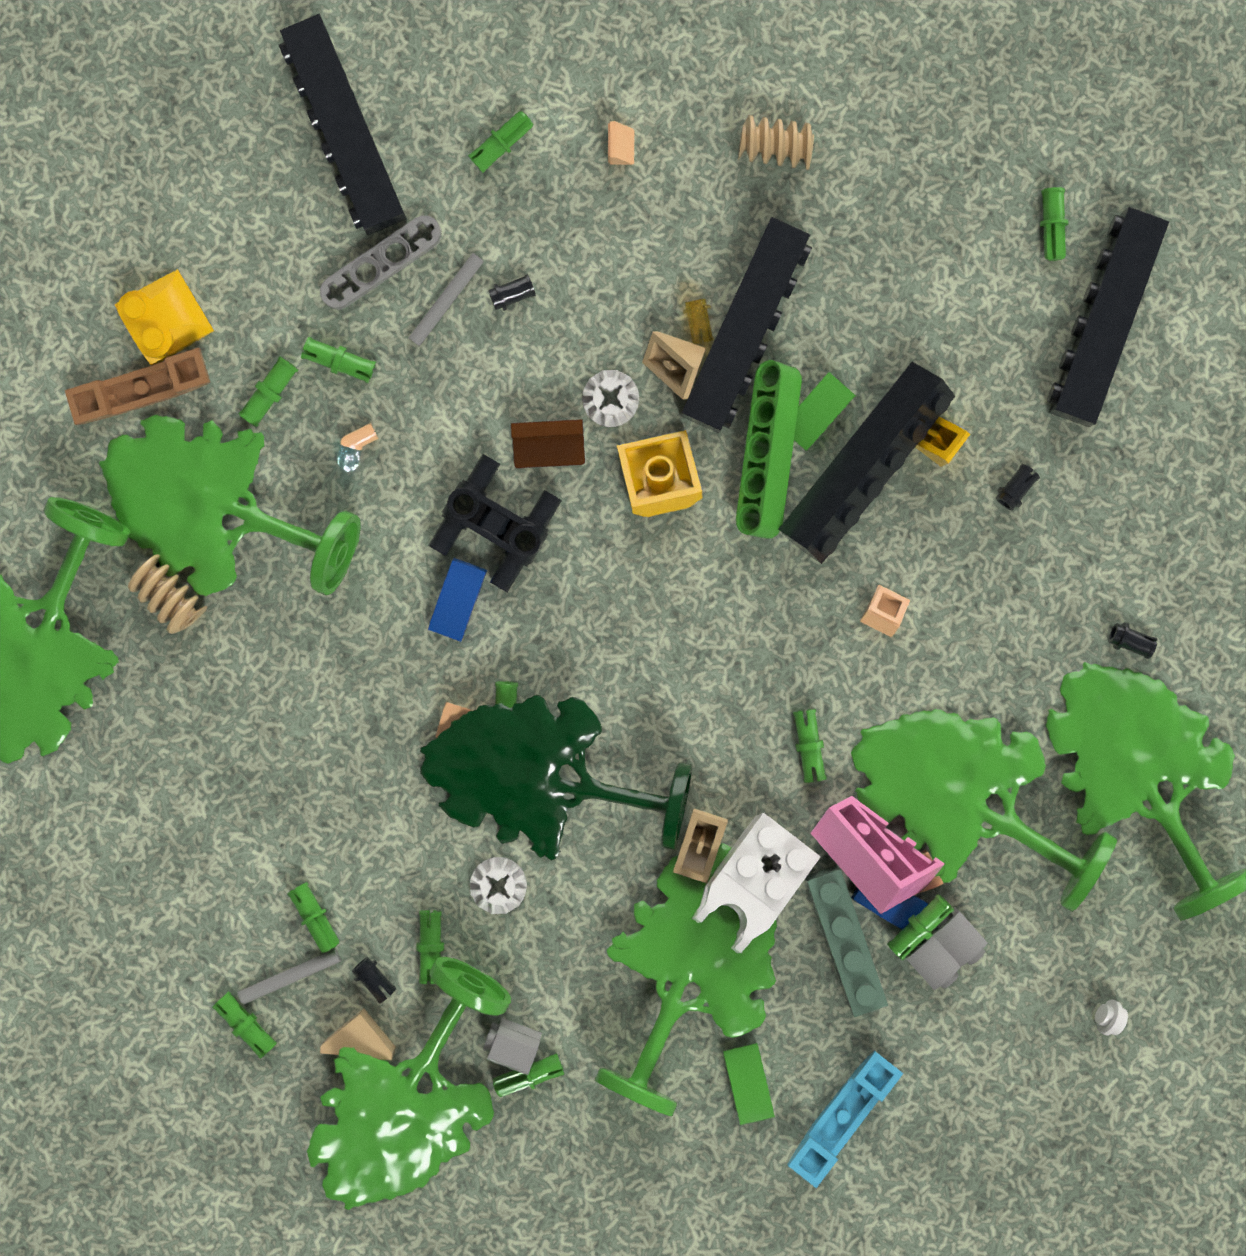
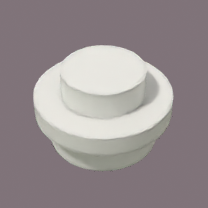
M1109 1000L1102 1004L1095 1014L1097 1030L1104 1035L1120 1034L1128 1020L1127 1010L1122 1008L1121 1003L1115 1000Z

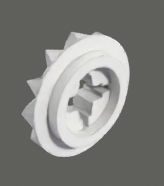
M602 370L587 382L583 390V406L587 415L597 424L606 427L620 426L629 421L638 408V388L630 376L618 370ZM621 386L622 388L619 390L617 399L623 408L620 409L618 406L615 407L613 404H609L600 410L599 408L602 406L604 396L599 387L612 392Z
M493 857L483 861L474 870L470 879L471 896L479 908L490 914H507L520 905L526 894L527 881L523 870L518 864L507 858ZM508 874L509 877L504 888L510 897L497 892L488 898L487 895L490 893L492 884L489 882L490 879L487 875L491 879L494 878L498 881Z

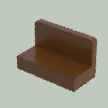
M583 419L511 423L515 468L585 464Z

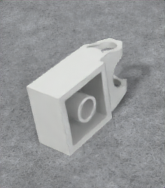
M765 813L759 814L747 826L705 885L700 906L692 919L697 923H702L709 913L715 911L721 905L733 908L740 919V928L731 949L736 953H742L752 939L771 927L821 856ZM762 858H770L773 865L772 870L765 872L762 869L765 865L761 862Z

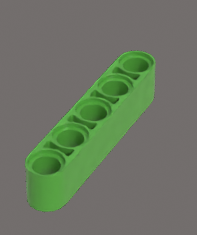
M766 360L761 363L755 374L736 513V525L741 533L765 539L777 536L780 532L778 529L783 524L802 376L796 367L773 360Z

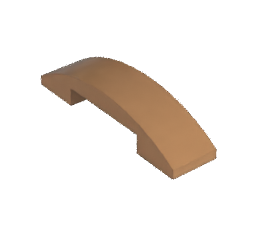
M195 348L167 357L161 363L108 380H95L64 391L74 424L81 425L166 401L196 390L211 382L201 349Z

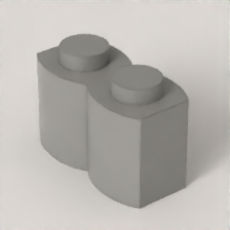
M956 907L932 931L933 936L929 940L924 939L906 956L907 961L934 990L940 986L943 989L950 986L958 978L959 974L957 971L961 966L966 963L972 965L984 955L985 950L983 948L988 944Z
M501 1018L499 1024L492 1022L483 1050L489 1052L487 1060L528 1075L537 1053L542 1033Z

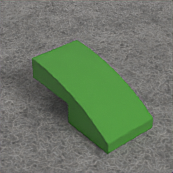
M830 372L826 374L798 406L794 441L805 451L811 447L856 396Z
M758 1043L723 1051L740 1126L775 1118Z

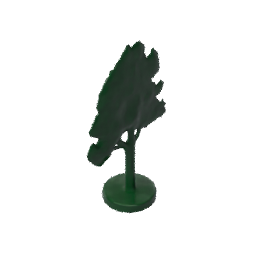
M537 694L526 699L523 703H515L512 708H508L502 703H497L493 706L480 705L477 710H470L467 714L462 715L459 720L452 721L450 728L441 732L436 739L420 749V752L425 756V760L420 768V774L430 786L441 787L450 794L445 802H439L438 806L450 818L473 828L480 826L487 813L493 815L495 822L501 826L496 835L501 844L517 840L521 831L533 843L530 849L539 858L545 856L552 861L561 852L559 845L563 836L565 822L568 818L566 814L567 809L579 806L583 800L598 799L665 814L661 845L664 848L674 850L677 846L690 788L692 764L678 763L669 796L604 784L594 779L586 769L585 749L589 748L595 738L601 734L602 726L596 714L587 706L584 700L570 697L567 700L559 701L557 704L561 713L559 717L552 715L545 699ZM576 754H579V760L575 758ZM568 764L574 768L580 777V782L561 778L559 775L561 767ZM566 793L574 795L573 799H565L563 797Z

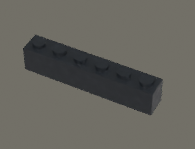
M320 14L281 29L280 33L284 42L278 44L286 64L294 63L298 75L292 77L300 97L308 96L312 108L306 110L314 130L321 129L326 141L320 143L328 163L335 162L340 174L334 176L342 196L349 194L354 207L348 209L356 229L363 227L369 236L407 220Z
M1131 207L1124 210L1120 216L1115 215L1107 232V235L1112 236L1109 248L1101 250L1095 268L1100 270L1096 283L1090 282L1083 298V302L1088 303L1084 317L1081 315L1077 317L1071 331V335L1076 337L1072 350H1065L1059 364V369L1064 370L1060 383H1053L1047 397V403L1052 404L1049 410L1050 414L1086 427L1096 425L1170 221Z
M774 217L770 218L683 408L681 417L718 434L722 427L730 428L738 409L732 407L737 394L745 396L753 378L747 375L752 361L759 364L768 344L762 342L767 329L774 332L783 313L777 310L782 297L789 299L796 285L797 279L791 277L797 264L804 267L812 250V247L806 244L811 234Z
M912 361L778 530L792 544L822 564L836 550L838 543L849 529L859 521L861 514L873 499L879 496L884 485L892 475L903 466L905 459L916 445L926 437L928 430L939 416L949 408L955 395L945 381Z

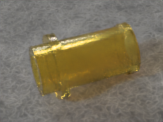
M706 298L685 302L686 309L683 310V314H687L692 338L691 343L696 345L702 344L700 329L704 342L715 341L708 314V309H711V306L707 305Z

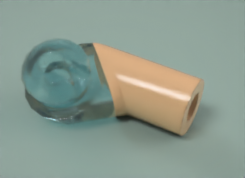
M371 423L342 437L337 453V463L343 471H355L359 466L362 447L379 439Z

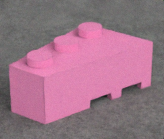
M851 796L829 807L812 830L811 835L877 911L882 914L924 890L944 866V863L936 857L933 861L928 859L914 848L917 844L909 837L902 840L886 828L889 824L887 821Z

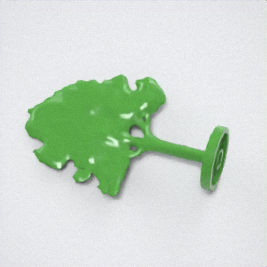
M154 415L140 422L145 429V438L133 439L129 435H121L110 440L107 457L104 461H100L99 465L107 481V490L112 498L111 506L116 510V517L119 522L127 526L131 531L128 538L135 540L142 549H152L153 556L158 554L160 556L158 560L160 567L166 564L170 566L166 576H174L185 567L192 566L195 568V572L188 576L187 582L193 587L195 593L208 596L227 589L233 585L237 578L235 558L232 554L234 548L245 534L249 532H264L315 552L311 566L310 583L311 588L316 592L327 596L332 594L341 584L359 542L361 531L360 518L348 511L340 512L331 520L323 535L319 536L309 530L294 526L262 512L257 507L253 494L248 491L249 484L253 482L260 450L264 447V435L262 432L253 433L251 428L237 431L238 438L220 443L223 433L211 420L203 424V436L195 437L189 442L184 441L185 423L181 419ZM239 497L244 498L248 504L246 506L238 502ZM225 515H234L245 520L243 525L233 530H225L222 526V519Z
M50 497L43 509L44 514L49 520L74 534L51 589L38 600L14 596L12 588L0 575V760L7 764L20 760L24 756L25 748L34 741L40 748V755L43 757L57 751L71 730V722L60 712L62 706H70L76 702L84 710L93 707L91 688L83 683L98 675L104 680L107 676L114 673L113 667L119 663L118 657L112 650H105L95 642H91L83 637L80 633H73L69 630L70 623L69 618L64 612V604L90 541L109 546H123L127 542L131 531L117 519L87 505L64 498ZM40 609L46 610L42 623L37 628H32L26 623V617L31 612ZM57 620L61 621L59 631L54 628Z
M1084 662L1083 669L1064 675L1060 693L1066 700L1067 712L1060 713L1053 709L1048 710L1046 727L1049 731V738L1054 750L1058 754L1077 752L1079 759L1075 764V772L1064 773L1061 784L1076 793L1085 789L1083 808H1077L1076 823L1081 824L1082 833L1085 835L1097 834L1100 829L1113 825L1122 819H1127L1135 812H1138L1147 819H1156L1161 823L1199 890L1188 895L1173 907L1180 921L1200 915L1246 890V869L1238 870L1215 881L1198 850L1192 843L1180 818V803L1196 787L1206 790L1213 788L1221 790L1228 785L1232 775L1235 757L1232 747L1217 737L1212 739L1208 747H1204L1202 744L1203 736L1209 727L1208 716L1191 711L1186 705L1179 706L1177 695L1173 691L1168 690L1161 680H1154L1148 675H1144L1141 672H1133L1128 668L1119 670L1114 667H1102L1098 664ZM1166 780L1173 784L1172 797L1167 805L1159 794L1157 787L1159 782ZM1142 801H1149L1152 808L1150 810L1147 809Z
M941 709L914 712L911 715L903 714L899 719L890 720L882 725L872 726L869 729H862L860 732L863 736L862 740L852 749L851 755L855 768L860 772H864L871 781V785L865 788H856L855 792H857L859 802L888 823L899 816V814L903 816L908 833L901 839L905 840L907 837L917 843L914 847L916 850H920L926 842L932 859L934 860L936 857L944 863V866L936 874V876H940L944 883H950L957 877L958 870L967 861L971 852L978 846L977 841L980 837L994 838L999 834L1007 835L1072 874L1063 891L1060 902L1063 907L1073 912L1091 891L1115 849L1117 838L1107 832H1103L1092 843L1083 858L1080 859L1055 842L1040 835L1020 820L1014 809L1019 787L1030 783L1035 778L1044 774L1046 767L1045 758L1038 739L1030 732H1012L1010 734V745L1006 746L1001 740V724L995 717L981 720L970 718L964 722L958 714L946 713ZM1009 788H1012L1011 794L1008 792ZM991 794H998L1002 799L1005 811L1003 816L989 809L986 805V799ZM987 822L992 825V828H983L981 824Z
M720 844L708 881L731 850V847L727 844ZM678 855L671 858L669 864L664 867L657 879V887L668 897L666 903L657 904L653 908L644 900L635 903V920L644 927L629 936L623 931L620 935L612 938L613 944L607 949V955L614 962H621L631 970L642 974L645 978H652L657 981L656 990L661 998L659 1016L630 1078L612 1070L600 1068L594 1080L638 1104L671 1117L677 1107V1102L647 1085L674 1023L688 1011L712 1014L713 1020L722 1029L725 1036L732 1038L742 1036L760 1027L766 1018L764 1001L762 999L751 1000L749 997L751 992L769 989L776 982L774 971L771 967L772 957L768 954V951L775 944L774 932L777 928V921L775 920L767 931L752 939L742 953H736L731 947L736 940V935L740 928L738 914L733 908L721 905L715 911L709 913L702 923H697L693 920L692 917L700 906L704 887L707 883L674 873L673 870ZM667 980L672 982L669 991H665ZM689 982H695L700 986L701 993L695 999L686 1002L680 1001L685 986Z
M439 957L432 966L430 975L433 981L441 990L452 997V1000L444 1010L436 1028L418 1056L414 1059L402 1061L395 1067L390 1065L388 1061L359 1053L355 1048L343 1047L339 1050V1058L334 1059L335 1073H342L345 1084L344 1090L335 1087L323 1094L320 1099L323 1106L335 1107V1115L339 1120L337 1125L319 1124L315 1127L307 1149V1155L311 1167H315L318 1163H328V1175L322 1182L325 1195L330 1200L344 1202V1208L347 1210L385 1198L392 1200L397 1196L413 1192L416 1188H423L431 1177L437 1175L441 1162L447 1163L452 1157L466 1153L471 1148L470 1141L463 1132L462 1127L464 1123H469L473 1130L478 1131L492 1121L494 1110L491 1095L485 1085L476 1083L455 1086L445 1079L438 1070L440 1053L455 1029L466 1006L484 1014L498 1016L504 1014L511 1003V996L500 983L463 961L455 958ZM409 1067L411 1070L408 1076H402L403 1071ZM425 1072L429 1073L433 1083L432 1092L428 1094L419 1093L417 1090L418 1082Z

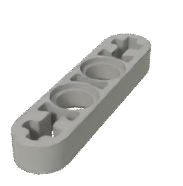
M419 216L335 272L321 285L320 296L323 302L332 309H344L437 246L442 237L438 222L430 216ZM421 224H424L427 228L433 226L435 228L431 232L433 238L430 241L420 238L414 242L415 246L419 249L412 252L409 243L402 236L409 233L410 238L413 239L420 233L418 227ZM399 243L405 247L406 255L402 261L393 263L387 259L386 251L390 245ZM365 263L372 264L376 268L375 278L368 283L361 282L357 278L358 268ZM349 273L352 281L360 289L354 293L353 288L350 286L342 292L344 296L342 301L339 302L336 298L329 300L328 296L332 293L329 287L336 284L340 288L347 284L348 281L344 276Z

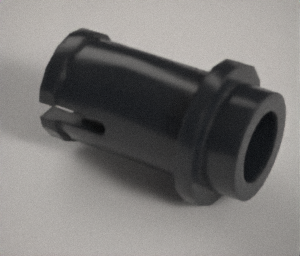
M528 274L501 286H498L497 283L493 284L494 288L488 290L495 310L502 308L505 311L508 305L536 296Z
M1021 464L1005 487L998 488L999 494L996 496V500L1010 511H1013L1015 507H1021L1022 498L1034 483L1040 479V476L1037 472H1034L1032 475L1033 469L1025 464Z
M1125 622L1122 625L1116 623L1108 638V642L1113 644L1114 649L1119 650L1123 648L1144 656L1146 659H1150L1154 654L1158 640L1156 637H1151L1131 629L1129 624Z
M366 957L353 968L354 980L356 982L360 980L380 1004L387 997L378 986L381 985L390 996L396 990V987L376 967L377 961H371Z

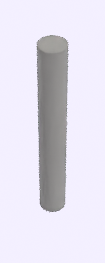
M474 253L471 254L408 337L412 342L420 347L484 261Z
M335 948L238 991L241 1003L243 1005L341 962L337 949Z

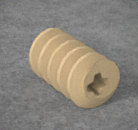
M748 115L742 127L738 160L744 151L748 153L749 162H753L757 154L761 153L763 164H768L771 156L776 155L778 166H782L786 157H790L792 168H796L800 159H804L805 168L809 170L814 143L811 124L805 123L801 132H798L796 121H791L787 129L784 130L782 120L777 119L773 127L770 128L768 118L763 117L759 125L755 126L754 116Z
M156 554L136 570L128 584V589L131 592L140 590L137 597L141 603L150 601L147 609L151 613L160 611L157 620L161 624L169 622L167 631L170 634H175L192 625L206 611L207 606L197 610L194 608L199 599L198 596L195 595L186 599L184 596L189 587L185 585L176 589L174 586L179 576L176 574L166 578L165 575L170 566L166 564L157 568L155 565L160 556Z

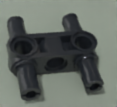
M482 454L466 481L463 479L462 482H459L455 490L449 495L447 504L442 510V517L444 519L428 546L447 556L462 529L466 531L469 528L504 549L503 553L506 555L490 583L508 593L523 566L531 565L535 556L540 551L541 546L549 535V530L546 527L562 500L544 490L528 517L524 516L521 518L486 497L487 493L485 490L501 464ZM463 495L471 496L474 501L473 510L466 515L458 514L455 509L456 500ZM525 531L533 533L536 538L535 546L529 551H521L516 545L517 536Z

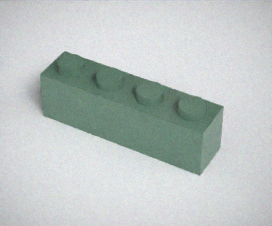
M834 865L807 875L804 880L851 1013L854 1017L888 1006L841 869Z

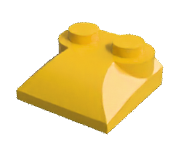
M178 269L140 290L125 293L119 302L115 304L125 327L150 365L161 363L165 358L173 356L214 331Z
M686 430L617 445L633 514L651 517L682 510L693 506L703 498Z

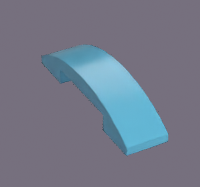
M874 1050L859 1065L815 1120L787 1165L817 1188L838 1161L836 1156L876 1103L879 1100L882 1102L904 1073Z

